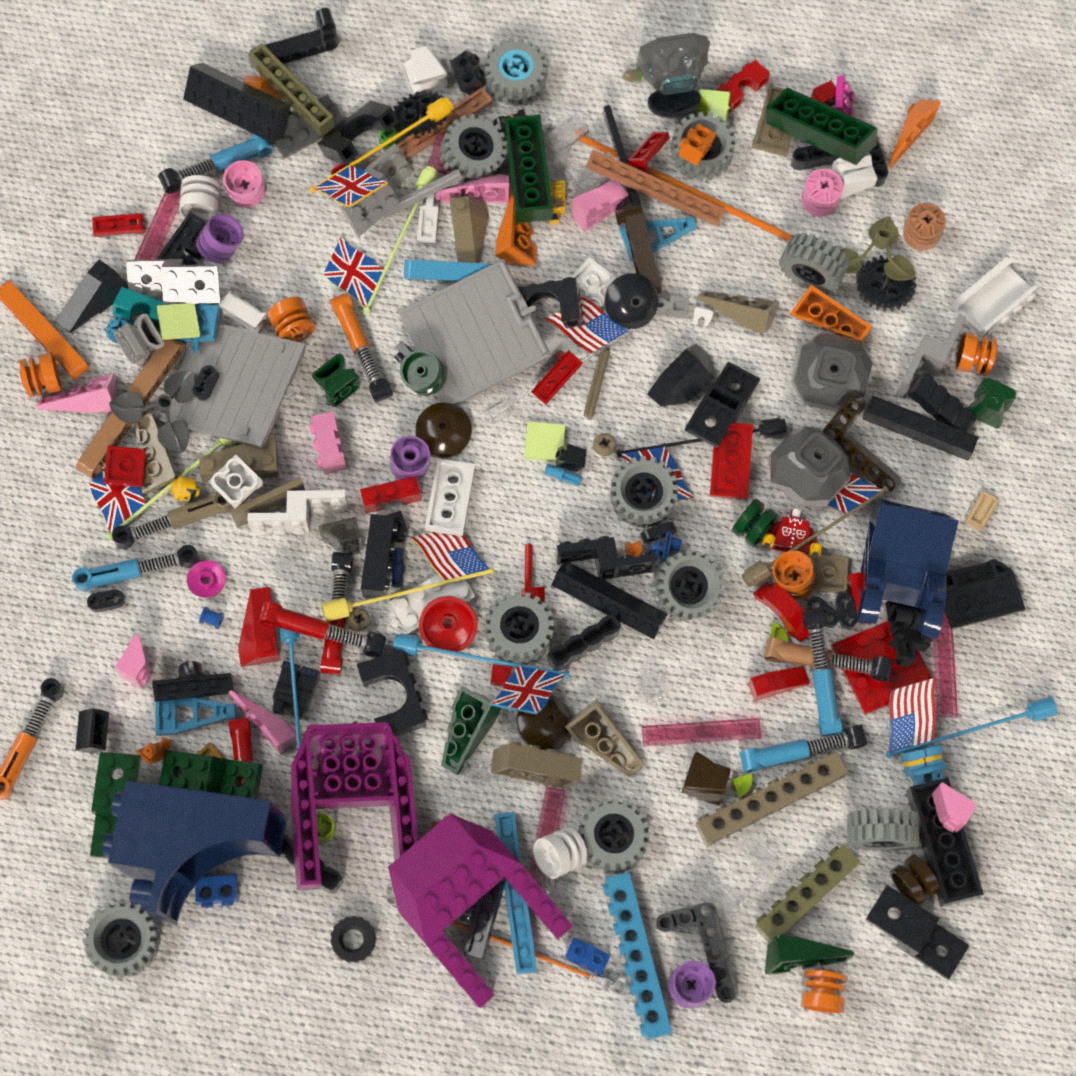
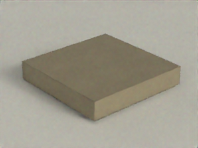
M813 553L810 559L817 578L816 587L813 592L833 594L847 592L849 557L827 554L819 556V554Z

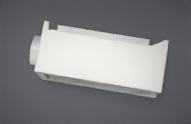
M231 291L220 299L219 306L221 312L250 331L259 333L268 321L266 313L261 312L235 294L232 295Z

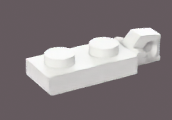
M434 194L426 198V204L422 203L420 206L417 242L436 243L439 208L437 204H434Z

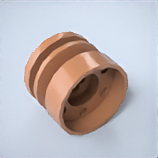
M920 203L914 206L908 214L902 232L908 246L920 251L930 250L935 247L946 225L944 212L941 208L931 203Z

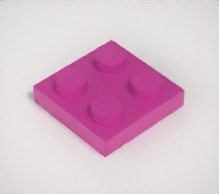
M844 75L837 76L835 108L854 117L855 112L852 105L855 102V93L851 90L850 83L846 81Z

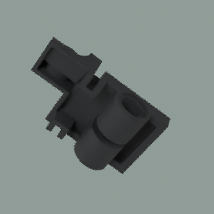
M887 601L885 605L891 636H894L889 641L890 648H895L896 664L908 667L916 660L915 651L925 652L931 646L930 643L933 639L926 637L918 631L922 613L920 608Z

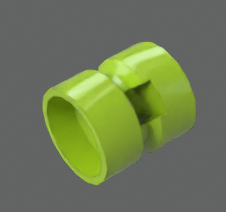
M318 813L316 814L318 843L325 844L334 838L336 828L333 819L329 815Z

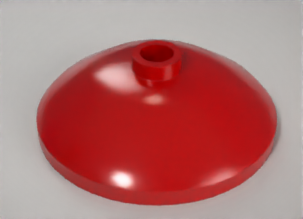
M442 596L432 600L424 607L420 615L419 631L424 642L430 647L459 652L470 645L477 633V617L473 608L466 601L455 596ZM446 619L452 620L450 624H446L444 621Z

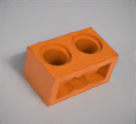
M698 123L694 129L691 128L686 138H683L679 145L681 151L678 156L698 166L711 148L717 133Z

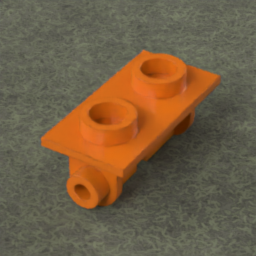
M164 738L160 742L148 744L136 752L144 762L151 765L164 760L165 750L171 748L172 742L168 738Z

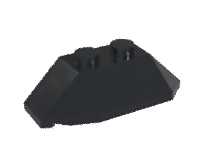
M697 344L686 348L661 373L647 393V396L660 407L688 404L713 377L710 355Z

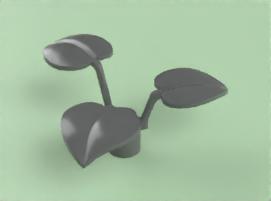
M181 371L169 376L163 385V390L166 394L160 395L157 402L142 408L143 400L137 393L125 392L109 402L111 411L123 422L136 423L141 420V411L156 407L160 413L166 414L168 424L161 426L158 430L157 437L159 443L168 450L183 453L188 446L189 430L181 420H175L171 423L169 410L171 409L173 398L177 402L185 403L194 397L192 393L195 383L194 372Z

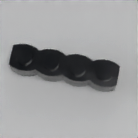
M928 373L918 374L907 391V395L912 400L920 404L926 412L933 415L939 422L969 433L977 419L972 410L963 407L958 398L951 396L947 389L942 385H938L934 377Z
M614 615L603 617L598 624L585 628L581 634L570 637L565 644L552 648L547 655L549 665L554 671H561L570 662L582 659L587 652L597 650L603 642L615 639L620 633V623Z
M284 834L280 857L287 859L289 864L295 868L293 841L287 834ZM319 858L321 887L325 891L335 894L344 883L338 871L325 866L324 862Z

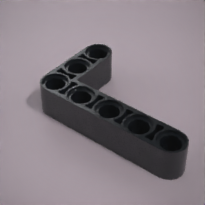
M321 8L315 12L317 30L265 44V46L282 64L335 50L338 47L336 25L330 9Z
M877 138V144L869 153L871 158L876 160L875 162L872 161L876 175L882 176H877L874 186L881 187L885 184L889 172ZM811 145L798 148L793 152L791 166L793 169L801 171L833 164L839 157Z
M703 902L659 915L656 920V926L662 932L698 925L708 965L715 977L717 997L723 1003L732 1002L738 996L739 991L715 905L710 902ZM702 907H707L710 910L709 917L702 915ZM683 912L690 914L691 919L689 922H685L682 919ZM664 917H668L671 920L670 927H666L663 924ZM708 927L715 929V937H710L707 934ZM713 947H718L720 949V957H715L713 955ZM719 967L726 970V977H721L718 974ZM725 987L731 989L732 997L728 998L724 995L723 990Z

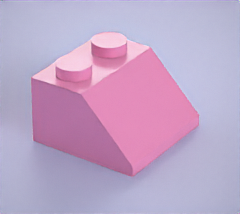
M135 634L115 669L122 679L142 688L144 684L147 685L150 681L152 671L146 648L140 637Z
M943 782L932 793L939 821L943 823L947 830L958 832L967 823L977 804Z

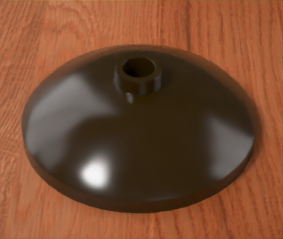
M441 402L427 407L420 414L416 422L415 433L418 438L424 440L428 445L430 455L447 458L459 454L466 448L471 439L472 426L467 413L462 408L452 403ZM445 424L446 428L440 429L439 426Z
M551 694L546 706L538 714L517 712V728L521 738L527 745L539 746L540 750L545 751L546 749L556 750L568 740L570 733L565 726L571 721V715L567 706L558 697ZM548 717H551L552 723L549 722Z

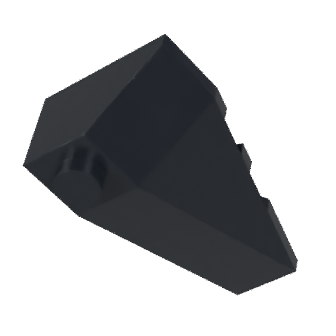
M98 260L87 272L55 323L71 333L87 323L89 319L103 313L105 309L113 305L121 287L129 289L128 283L113 268Z

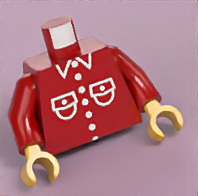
M792 509L790 517H782L781 521H776L772 525L771 529L764 535L762 545L769 543L771 550L787 552L814 535L815 532L813 528L809 527L808 521L801 520L802 511ZM816 537L796 551L806 555L809 552L810 556H812L813 552H817L821 556L822 546Z

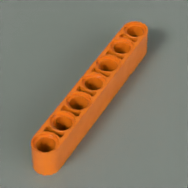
M7 280L0 286V301L49 353H53L55 360L74 380L89 369V366L10 280Z

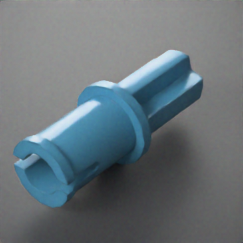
M550 463L547 464L544 471L545 475L559 479V482L565 481L579 486L582 481L581 476L567 471V468L562 469Z

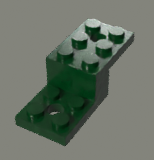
M165 750L159 785L257 799L263 764ZM181 767L182 773L180 777H178L177 773L179 768ZM241 777H243L244 783L240 787L239 780Z
M100 752L91 808V812L95 815L90 857L109 859V857L103 856V842L108 832L114 833L118 817L112 815L113 798L116 792H123L125 781L138 782L140 755ZM116 769L123 770V775L119 779L112 777Z

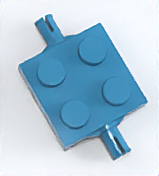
M195 304L200 337L179 339L181 342H192L191 352L198 353L201 342L216 341L221 311L219 305Z

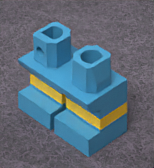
M932 745L900 753L906 776H911L914 786L926 783L924 775L926 773L930 774L931 781L944 779L942 769H946V765L942 759V745Z

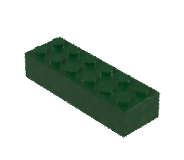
M788 87L766 107L767 125L854 165H857L877 144V127Z
M541 115L504 118L516 223L553 220Z

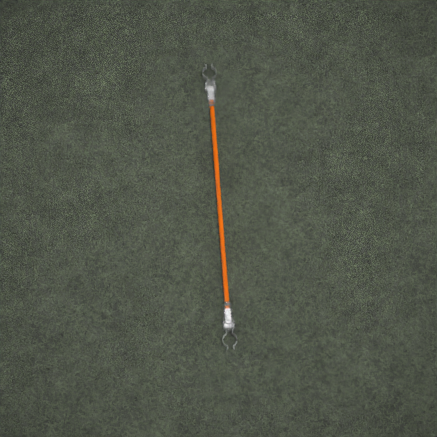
M457 921L451 923L470 931V927L463 926ZM491 935L490 939L512 947L511 942ZM535 952V957L588 977L605 989L614 988L612 987L614 983L612 978L586 973Z

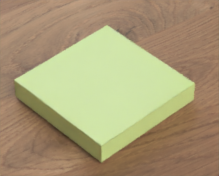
M195 303L157 305L162 340L200 337Z
M528 421L524 459L556 462V452L558 448L564 445L565 425Z

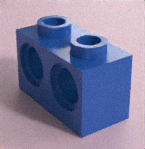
M237 876L203 877L195 885L196 904L201 905V908H212L213 904L221 903V906H233L234 902H239ZM225 887H232L230 895H222V890ZM210 888L212 890L211 895L207 898L202 897V891Z
M574 937L564 959L602 976L611 955Z

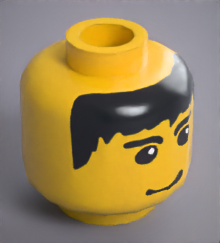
M179 476L173 480L170 494H173L175 500L191 503L194 498H198L200 487L197 486L195 479Z

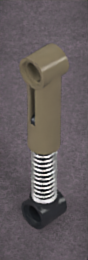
M217 491L212 496L167 511L168 514L166 516L163 515L162 518L159 517L158 519L156 517V520L143 522V525L140 523V526L136 525L137 527L118 526L113 530L112 538L118 548L128 549L141 537L151 536V533L154 535V532L157 533V531L161 532V530L170 529L171 526L177 529L219 513H229L233 506L229 502L219 504L225 498ZM127 535L125 540H119L120 536Z

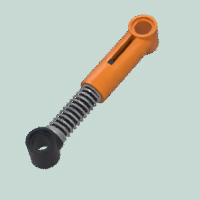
M348 293L331 298L332 309L339 319L353 353L358 356L364 373L367 376L370 384L369 390L374 402L377 403L392 397L391 387L387 379H383L377 364H375V359L372 353H370V343L354 311Z
M48 678L42 682L40 698L36 705L37 708H34L35 711H32L33 714L29 717L26 724L27 727H24L25 730L18 733L0 768V785H6L4 791L0 792L1 800L7 799L12 795L13 787L37 742L35 738L37 736L36 733H39L38 730H41L40 726L42 727L43 720H46V714H49L48 711H51L49 708H52V705L63 697L64 689L59 681L54 678ZM56 686V691L52 694H49L48 690L51 687Z

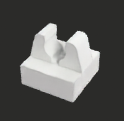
M696 305L694 323L697 324L698 319L703 316L705 319L704 326H708L713 317L714 310Z

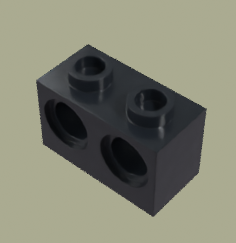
M467 50L453 58L450 63L460 91L471 95L481 87L486 86L487 83L485 81V73L479 64V57Z

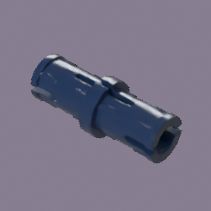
M395 548V552L392 553L391 587L393 588L404 587L403 575L406 566L404 565L405 549Z

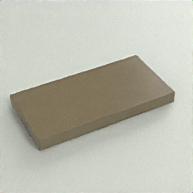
M770 85L752 148L786 157L792 136L766 124V107L785 89Z
M298 477L239 505L236 509H230L236 527L238 528L248 523V513H270L287 505V491H305L301 478Z

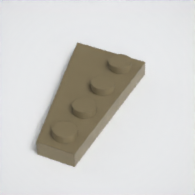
M152 412L143 415L141 420L135 423L136 439L139 448L146 449L143 487H141L142 494L144 495L178 478L168 450L158 441L159 426Z

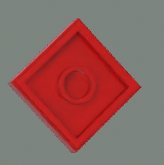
M107 445L104 484L143 487L146 449Z

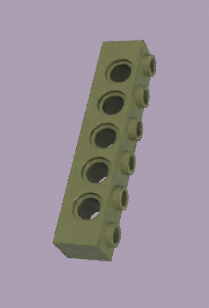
M263 43L248 53L250 64L320 137L334 127V116Z
M844 844L840 848L836 845L828 853L830 857L826 861L821 859L814 866L816 870L811 875L807 872L799 880L801 884L797 888L793 885L785 893L787 897L782 902L778 899L771 906L772 911L768 915L764 912L756 920L758 924L755 929L768 943L773 941L775 936L785 934L860 863L859 859ZM830 863H838L840 866V870H832L830 867ZM816 876H823L825 884L817 883ZM808 889L811 892V897H803L801 890ZM788 902H793L796 905L797 910L795 912L788 910ZM779 916L782 919V925H775L772 917Z

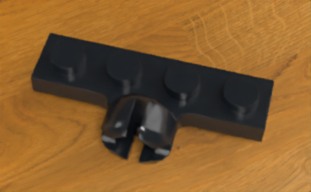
M189 212L156 259H183L185 265H196L197 262L193 261V259L199 260L201 254L193 242L206 222Z
M186 661L180 664L178 668V678L152 681L154 702L229 694L231 690L234 691L231 673L204 675L202 665L198 661H192L193 667L191 670L189 669V662Z
M504 879L499 881L457 918L461 925L470 927L463 953L465 956L485 960L506 883Z

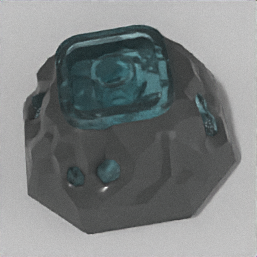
M696 33L659 37L640 47L636 67L653 88L660 90L662 95L692 91L696 88L697 82L701 78L702 72H704V67L708 64L710 41L708 37Z

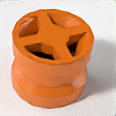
M636 541L635 543L625 542L626 555H632V557L640 556L642 553L641 541Z

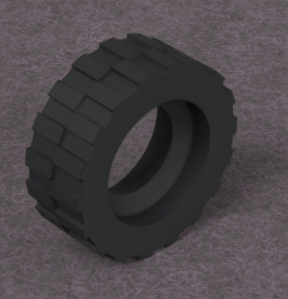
M347 916L345 919L339 920L338 924L333 927L330 942L334 953L341 960H345L348 963H358V961H364L374 951L376 943L375 931L364 918ZM352 929L360 931L363 935L362 945L354 950L348 949L343 943L345 933Z

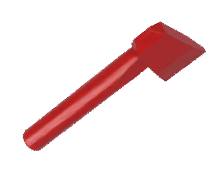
M526 544L525 588L521 590V596L525 597V593H530L532 599L537 596L541 602H544L545 587H532V544Z

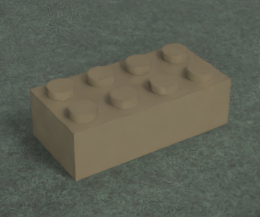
M511 741L509 744L501 745V747L493 750L491 774L559 788L579 783L581 780L583 758L575 757L573 753L559 754L554 749L540 750L539 746H521L522 743Z

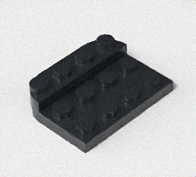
M991 559L985 563L957 570L951 569L946 572L947 595L945 614L951 630L1026 610L1013 570L1004 563L997 561V559Z

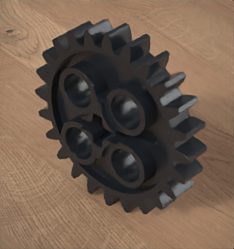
M423 90L421 94L416 91L415 95L409 94V98L402 97L403 102L397 101L398 106H393V111L399 119L394 128H396L397 132H400L419 121L418 104L420 105L422 118L427 116V106L441 97L443 98V95H438V92L432 94L431 90L426 94L425 90ZM444 117L438 122L427 119L408 131L407 135L411 136L414 133L415 137H417L418 133H421L424 136L426 131L430 134L431 129L438 130L437 125L442 126V121L447 119Z
M880 255L879 260L873 257L872 262L867 260L858 273L859 278H857L856 283L859 284L857 290L861 291L859 296H865L864 303L870 301L869 307L876 305L877 311L880 307H883V312L887 308L893 312L894 307L898 310L901 309L902 305L906 307L908 301L911 302L912 296L916 292L914 290L917 286L914 283L916 277L911 280L901 281L890 278L884 297H881V292L887 278L884 272V265L889 261L887 258L884 259L882 255ZM872 286L877 287L879 290L872 289ZM892 292L896 296H891L889 293Z

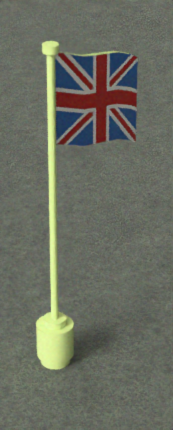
M426 166L421 171L415 184L417 190L438 180V171ZM419 202L414 204L384 270L370 257L351 247L342 237L339 239L323 274L333 285L360 302L364 306L363 312L369 314L371 311L372 302Z
M219 437V443L205 455L213 453L221 445L232 447L237 442ZM197 460L193 465H191L187 470H185L180 476L187 475L191 470H193L197 465H199V460ZM105 470L102 471L89 484L92 495L102 511L109 529L106 536L112 540V532L116 527L126 526L168 491L171 488L172 482L145 503L140 487L104 484Z

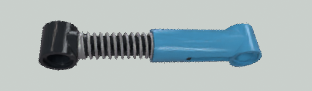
M254 134L250 140L210 155L209 159L200 161L199 164L195 163L177 171L173 168L164 169L158 174V179L165 192L172 194L181 189L182 179L188 176L205 175V173L208 174L211 170L219 172L228 168L230 164L236 161H247L257 156L265 157L271 154L274 148L271 142Z
M184 545L177 552H173V554H166L167 556L163 554V557L160 555V557L156 556V558H149V560L146 558L145 561L144 559L141 561L136 558L90 569L79 568L73 572L72 580L80 591L86 592L94 587L139 578L142 573H149V571L152 573V571H159V569H166V567L168 569L169 567L173 568V566L191 568L199 562V555L194 546ZM187 554H193L191 559H184ZM82 577H88L86 582L79 583Z
M820 607L803 610V624L810 634L809 637H811L809 639L812 641L810 642L812 644L810 647L813 648L811 649L813 651L811 654L814 655L812 657H814L813 661H815L813 663L815 664V669L812 670L819 714L818 725L821 736L842 733V724L837 709L832 669L827 666L829 663L827 662L828 659H826L828 656L826 655L827 652H825L827 649H825V639L823 638V627L826 626L824 609Z
M854 725L845 728L844 732L837 735H828L827 737L817 738V740L814 738L813 740L810 739V741L800 739L760 749H747L740 752L739 755L744 773H750L765 767L809 758L810 753L813 755L814 752L815 754L817 752L820 753V751L824 752V750L827 752V749L830 751L831 749L834 750V748L837 749V747L841 748V746L843 748L857 749L868 745L863 725Z

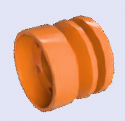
M290 297L281 300L273 305L267 313L272 326L276 328L275 332L278 338L300 342L308 338L316 329V325L312 321L311 315L308 314V309L303 299L300 297Z
M964 332L957 353L956 370L969 372L972 365H975V374L978 375L982 369V376H989L997 356V338H991L988 343V337L984 336L981 342L978 343L977 334Z
M52 352L39 355V364H36L33 357H29L30 366H28L26 359H20V378L29 398L35 397L34 388L38 396L42 395V386L46 387L48 393L62 391L57 363Z
M793 550L784 552L777 557L772 570L776 584L783 588L794 600H801L812 594L816 587L817 578L811 559L805 553Z
M825 969L804 971V977L811 980L804 981L803 985L811 988L812 991L802 993L801 1007L825 1013H844L845 998L836 994L837 992L846 991L847 987L840 984L847 983L848 977Z

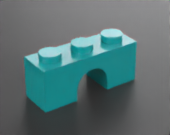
M121 287L113 302L112 314L130 321L135 313L143 312L149 316L156 330L160 332L157 305L170 304H164L150 296Z

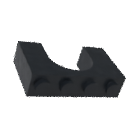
M370 100L321 139L317 145L326 158L346 165L359 155L351 142L354 138L371 129L387 132L399 122V119L391 106Z
M566 277L558 281L548 280L542 284L532 283L519 288L527 307L532 306L539 299L553 298L560 303L561 319L565 328L584 325L580 286L576 277Z
M402 649L357 664L363 687L383 680H393L405 688L407 698L399 710L374 718L375 723L388 722L395 737L426 727L425 721L428 720L426 710H421L419 702H422L420 692L414 689L413 684H416L413 672L409 673L407 667L410 666L407 654L403 655Z

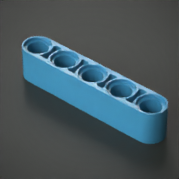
M404 260V279L460 281L492 264Z

